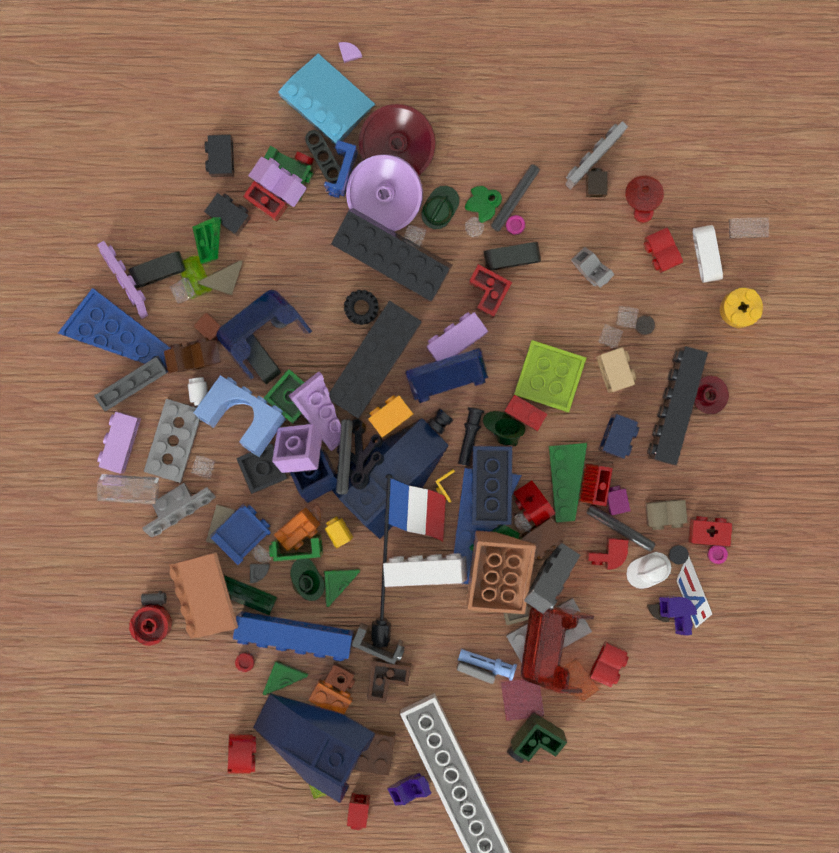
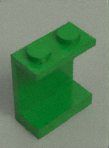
M269 147L264 157L265 159L269 160L272 158L280 164L278 168L286 169L291 173V176L292 174L297 175L303 180L301 184L304 186L306 183L311 182L314 175L312 166H306L278 152L276 148Z
M314 535L311 538L312 551L281 554L280 542L275 539L269 545L270 557H273V561L321 557L323 555L322 536Z

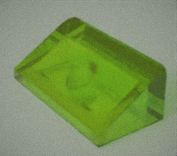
M191 256L183 260L186 271L180 274L190 298L194 299L211 292L212 288L197 284L199 280L207 277L203 265L200 264L199 256Z

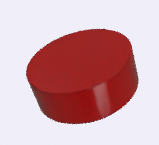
M298 151L294 156L295 159L310 166L314 161V158Z
M641 203L634 209V218L640 223H646L653 217V208L647 203Z
M248 652L239 654L235 660V666L241 672H248L255 665L253 655Z

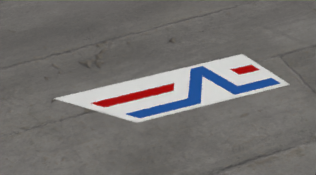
M688 557L676 581L682 596L689 599L696 607L697 615H691L695 628H697L712 615V612L690 557Z

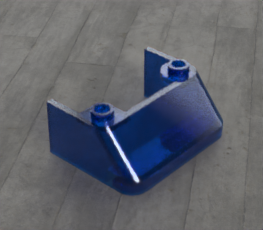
M268 290L222 325L216 333L217 340L248 379H253L254 376L243 363L251 352L250 346L245 339L274 316L283 324H290L295 321L305 334L312 332L295 308L276 290Z
M481 348L405 371L414 401L418 400L419 403L429 401V396L474 383L477 386L486 383L485 379L488 378Z

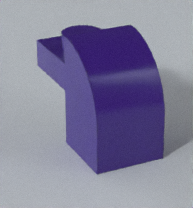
M659 597L660 614L662 617L675 618L676 634L692 635L693 622L691 615H697L695 605L684 597Z
M420 773L401 779L387 788L395 805H406L415 798L427 797L432 794L429 782Z

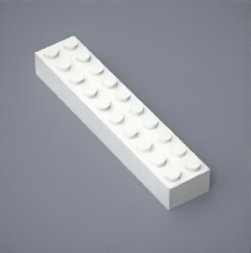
M434 693L401 709L400 715L466 852L512 853L436 694Z

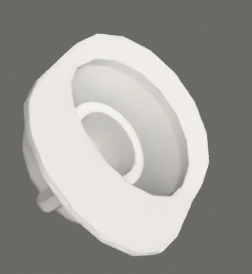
M654 552L647 554L630 563L626 573L627 579L636 588H649L668 578L671 573V563L668 557L662 553Z

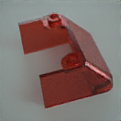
M532 607L529 614L521 665L522 679L558 693H582V689L569 685V671L567 668L560 666L566 628L574 629L577 627L579 619L594 620V616L559 607L548 608L543 614Z

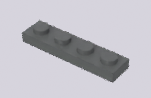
M157 356L94 395V397L105 412L168 373V370L160 357Z

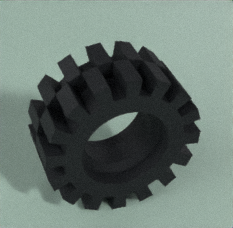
M367 290L351 292L344 302L345 314L355 324H369L378 315V301ZM364 300L368 303L369 310L366 314L359 315L354 311V305L357 301Z

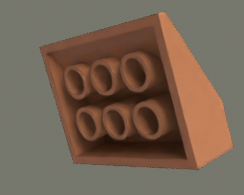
M476 531L466 595L467 609L525 614L527 603L524 599L530 587L536 544L497 532Z
M217 552L189 558L169 565L170 576L174 580L175 593L181 604V613L185 618L186 631L190 635V639L238 628Z

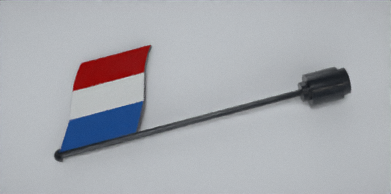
M387 474L385 476L387 478L383 563L387 562L389 524L407 532L428 535L443 542L446 497L433 490L404 484L392 479L393 476L391 474ZM384 566L382 568L380 618H376V621L372 622L371 632L373 646L379 648L387 647L391 636V623L384 618Z

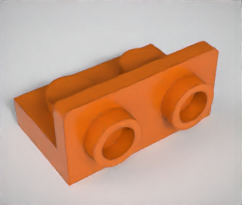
M319 680L308 701L321 708L345 714L353 698L348 691L338 690L333 685Z

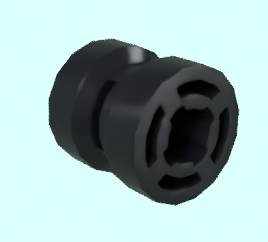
M439 408L436 411L435 417L430 418L427 423L442 435L445 427L450 425L453 419Z

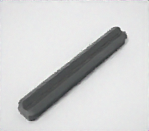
M532 164L491 224V228L499 232L540 171L536 165Z
M348 419L341 421L336 492L342 495L348 493L353 422Z
M591 505L588 508V515L651 552L655 547L653 541L597 507Z

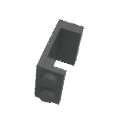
M360 624L351 646L392 664H395L396 660H401L405 648L402 646V640L399 639L394 653L375 647L373 644L363 640L368 625Z

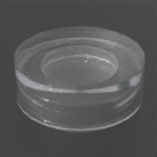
M477 217L470 218L465 225L466 233L471 237L480 236L484 231V223H480Z

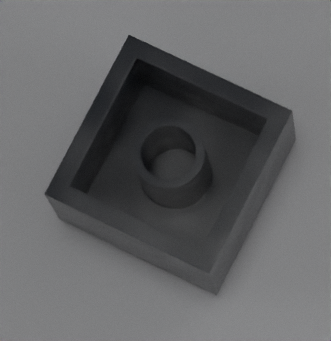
M275 443L267 445L260 457L250 452L236 458L251 494L289 478L287 473H282L272 462Z

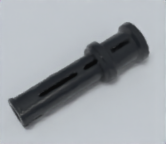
M472 407L467 409L469 413L467 422L464 423L466 430L458 464L470 466L477 431L481 429L479 424L481 416L485 411Z

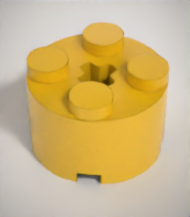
M738 288L729 292L720 304L722 319L735 328H743L754 324L761 318L763 312V302L755 290L749 288ZM738 306H744V310H738Z

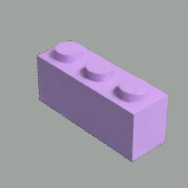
M115 412L114 415H111L109 420L110 431L106 433L103 440L105 447L98 456L100 468L120 474L125 473L141 418L121 412Z

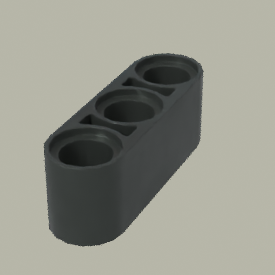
M311 130L305 136L306 144L325 179L329 183L336 184L340 167L321 133L317 130ZM312 137H319L320 140L317 144L312 145L309 143ZM322 153H327L329 158L323 162L319 160V156ZM329 171H338L337 177H328Z
M538 242L483 251L486 269L490 271L541 262Z
M180 251L169 253L129 269V273L136 283L135 288L144 287L186 271Z
M249 329L233 340L266 385L282 373Z

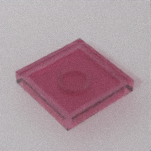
M539 677L501 682L506 721L526 719L533 712L539 716H544Z

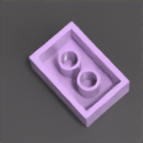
M475 312L473 314L466 313L459 318V324L455 326L452 323L444 329L442 336L435 335L428 340L429 345L427 349L440 367L487 334L488 330Z

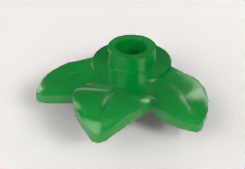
M476 186L471 189L473 197L466 202L465 209L471 212H478L479 221L483 223L495 215L496 208L502 202V196L497 190H488L484 186ZM491 196H495L493 201L489 200Z

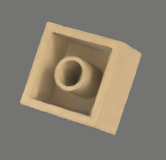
M623 347L596 357L608 393L635 385L636 375L634 370L629 368L628 362H630L627 350L624 351Z

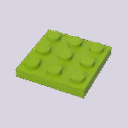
M531 340L514 395L569 413L586 357Z

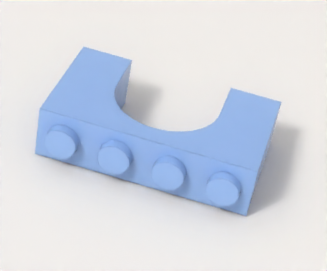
M220 375L193 413L198 419L214 428L230 407L237 404L251 406L254 411L253 422L239 442L245 449L260 457L277 433V429L286 420L282 415L283 411L275 405L270 407L267 405V401L260 396L254 397L248 388L244 386L242 388L238 387L237 382L232 378L227 377L225 379Z

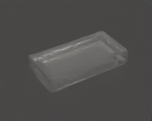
M769 218L729 219V239L769 237Z

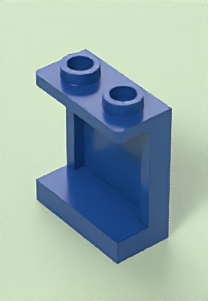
M337 140L335 148L337 154L344 157L337 183L333 184L325 181L324 187L329 192L328 195L339 198L340 196L345 197L347 182L353 171L358 151L355 145Z
M242 504L210 535L211 539L237 565L243 561V558L267 534L271 533L269 530L271 526L263 518L259 520L255 516L257 512L251 505L246 507Z

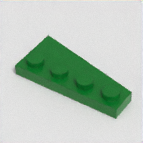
M587 443L549 446L556 523L575 521Z

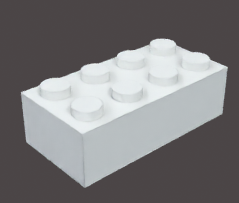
M461 553L449 554L442 558V554H434L424 559L423 555H414L408 557V559H404V556H395L389 558L388 562L383 563L385 587L463 583L468 579L466 556L461 557Z

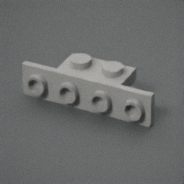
M183 483L152 502L158 518L142 529L150 537L157 536L168 527L177 524L179 520L193 514L195 510L203 505L209 504L216 496L208 487L192 496L187 485Z

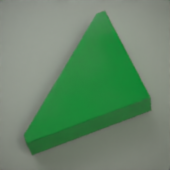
M360 569L324 571L326 607H329L360 573Z
M275 661L262 695L269 694L307 678L308 673Z

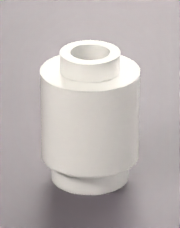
M204 377L189 379V384H187L190 403L194 402L195 406H198L208 393L207 382L204 381Z

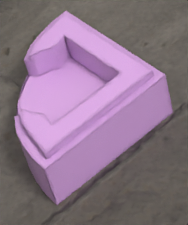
M348 42L339 43L344 63L362 58L360 50L355 45Z

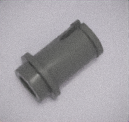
M162 591L149 594L142 593L141 595L142 606L157 604L162 606L167 602L166 593H162Z

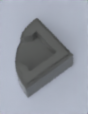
M250 564V583H256L263 579L269 571L270 564Z

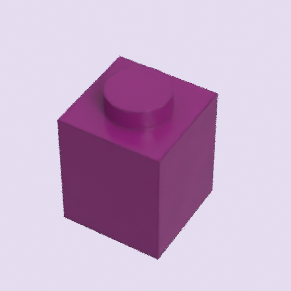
M620 485L609 488L607 505L610 515L631 511L626 489L620 488Z

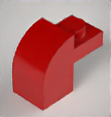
M607 538L606 553L587 552V560L591 561L592 565H603V562H605L607 570L616 569L627 558L629 540Z

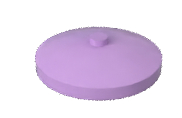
M381 154L369 157L355 167L347 182L346 199L349 209L354 208L387 228L397 231L408 225L418 214L423 200V188L417 172L408 162L394 155Z

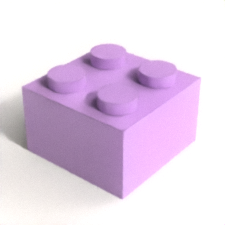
M314 424L278 428L272 462L282 473L318 469L322 442L321 433Z

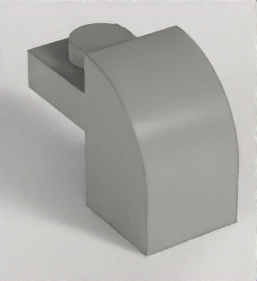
M586 247L571 259L580 273L593 286L597 285L601 288L614 276L611 269L603 265L596 255Z

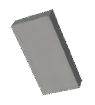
M459 661L457 664L458 671L490 684L494 683L495 676L492 673Z

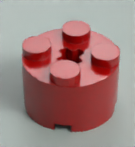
M146 605L134 613L129 623L131 636L145 646L158 644L168 636L172 628V619L165 607L159 605ZM147 623H154V627L148 626Z
M229 734L227 773L251 774V772H255V755H252V753H256V736H252V734Z

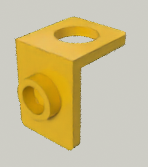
M454 469L435 480L439 486L436 488L437 492L445 496L449 503L452 501L440 484V481L455 472Z

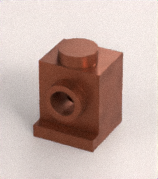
M335 662L324 682L345 692L347 688L351 690L356 681L353 678L355 673ZM343 676L345 681L339 682L338 677Z

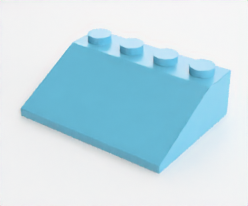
M320 54L314 56L278 91L283 100L335 146L337 140L343 142L375 106L374 102Z

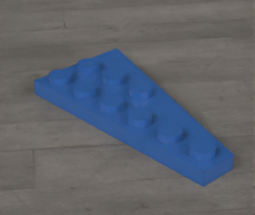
M94 288L90 290L58 332V334L144 364L159 356L167 368L164 351L171 349V347Z
M464 468L454 553H461V557L466 556L468 579L462 584H468L473 553L469 547L474 544L476 531L491 532L498 526L472 524L473 469ZM512 474V494L522 475Z

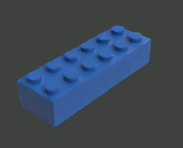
M241 611L236 617L238 628L234 629L233 639L237 640L239 644L248 645L249 642L257 643L256 646L268 648V645L275 646V649L279 651L292 649L297 654L310 652L314 653L315 657L325 658V655L333 656V659L337 661H344L349 658L354 630Z

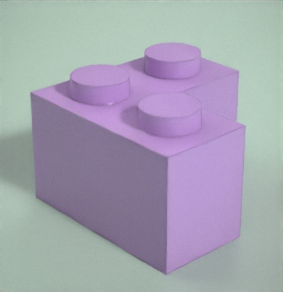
M261 157L248 176L276 197L294 207L307 189L301 184L303 180L295 174L291 176V173L284 168H278L280 164L272 158L267 160Z

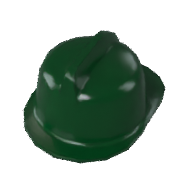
M440 186L434 189L421 212L425 225L432 229L446 227L460 203L456 190L449 186Z
M491 411L483 417L484 426L494 433L495 439L502 445L517 446L520 437L526 432V427L523 423L506 413Z
M297 559L292 564L290 570L293 588L305 600L316 601L322 596L325 589L322 576L310 559Z

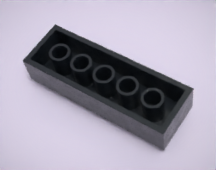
M354 208L348 210L331 243L336 248L431 302L453 266L451 263Z
M389 300L329 392L330 400L360 419L419 329L422 321Z
M687 346L679 348L678 351L675 350L672 359L675 362L674 367L669 370L667 380H670L668 388L665 387L662 398L665 400L657 413V417H659L658 425L655 424L652 431L654 440L653 443H649L647 449L649 459L677 465L708 352Z

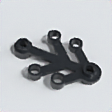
M360 419L352 420V433L355 435V454L351 452L350 461L356 464V471L350 467L349 477L351 478L352 486L361 490L368 485L370 481L369 474L374 467L384 462V456L380 452H374L370 462L364 468L365 461L375 447L379 448L382 446L383 438L377 434L373 435L363 451V434L366 431V426Z

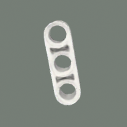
M708 225L693 228V240L702 283L722 280L723 271L714 226Z

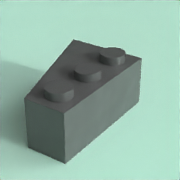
M563 543L557 546L543 562L524 601L543 614L548 608L552 609L557 602L556 597L562 592L563 585L569 578L580 554Z

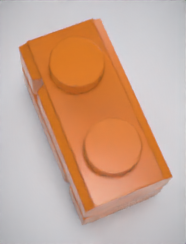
M305 507L279 529L274 536L288 552L293 548L296 551L304 544L302 541L304 538L308 537L310 539L318 532L316 528L320 526V523Z

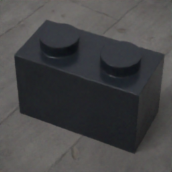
M208 135V141H205V153H208V160L205 161L206 172H209L211 177H234L233 137L231 135Z
M217 193L204 212L211 218L220 217L221 225L238 236L251 219L248 215L249 211L241 205L237 207L232 204L233 199L225 193L223 196Z

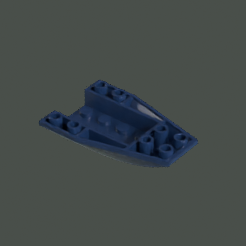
M421 418L383 440L381 447H375L365 461L364 468L370 462L374 452H380L384 456V462L374 467L369 474L370 481L364 489L358 490L354 488L349 477L347 494H338L336 492L337 487L332 491L373 534L381 539L384 536L387 491V478L385 476L391 474L393 476L392 479L410 486L423 488L449 445ZM350 461L351 469L356 471V464ZM389 524V527H388V531L393 527V526L390 525V524Z
M272 693L269 694L253 727L308 784L339 803L342 802L350 786L347 784V781L361 753L368 750L376 734L345 714Z

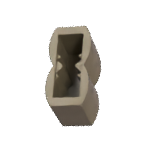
M684 499L645 503L647 526L652 527V530L664 529V525L680 528L683 527L684 523H688Z

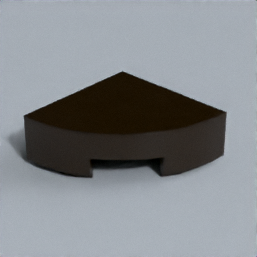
M660 603L647 604L652 616L662 622H669L668 617H662L660 614Z

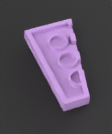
M104 241L100 242L97 245L101 255L112 273H116L115 276L122 289L126 288L125 292L132 305L136 304L140 318L147 317L148 314L144 304L145 296L141 290L137 291L135 289L136 283L131 275L127 276L124 272L126 268L122 261H117L114 257L116 253L111 245L107 246Z
M317 372L292 392L289 397L310 424H314L322 435V441L332 451L340 445L341 424L336 416L334 405L329 397L330 394L323 381V375Z

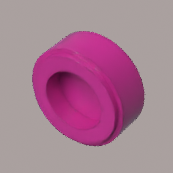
M513 215L507 220L506 229L512 235H519L525 229V221L522 217Z
M712 545L708 549L707 556L711 562L721 564L726 561L728 552L724 546Z

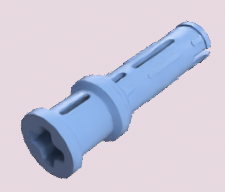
M461 649L458 661L492 671L493 675L496 676L498 674L507 677L510 681H512L517 664L511 665L502 662L501 659L493 660Z

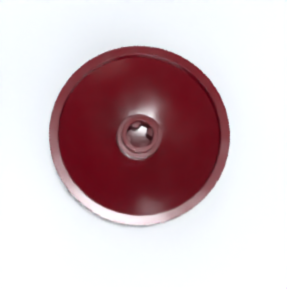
M390 104L377 109L366 119L360 131L359 151L363 161L375 155H394L408 162L419 176L428 168L435 154L436 137L431 123L423 113L409 105Z

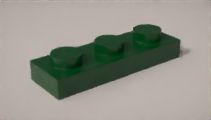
M224 575L230 600L270 616L277 600L276 596Z

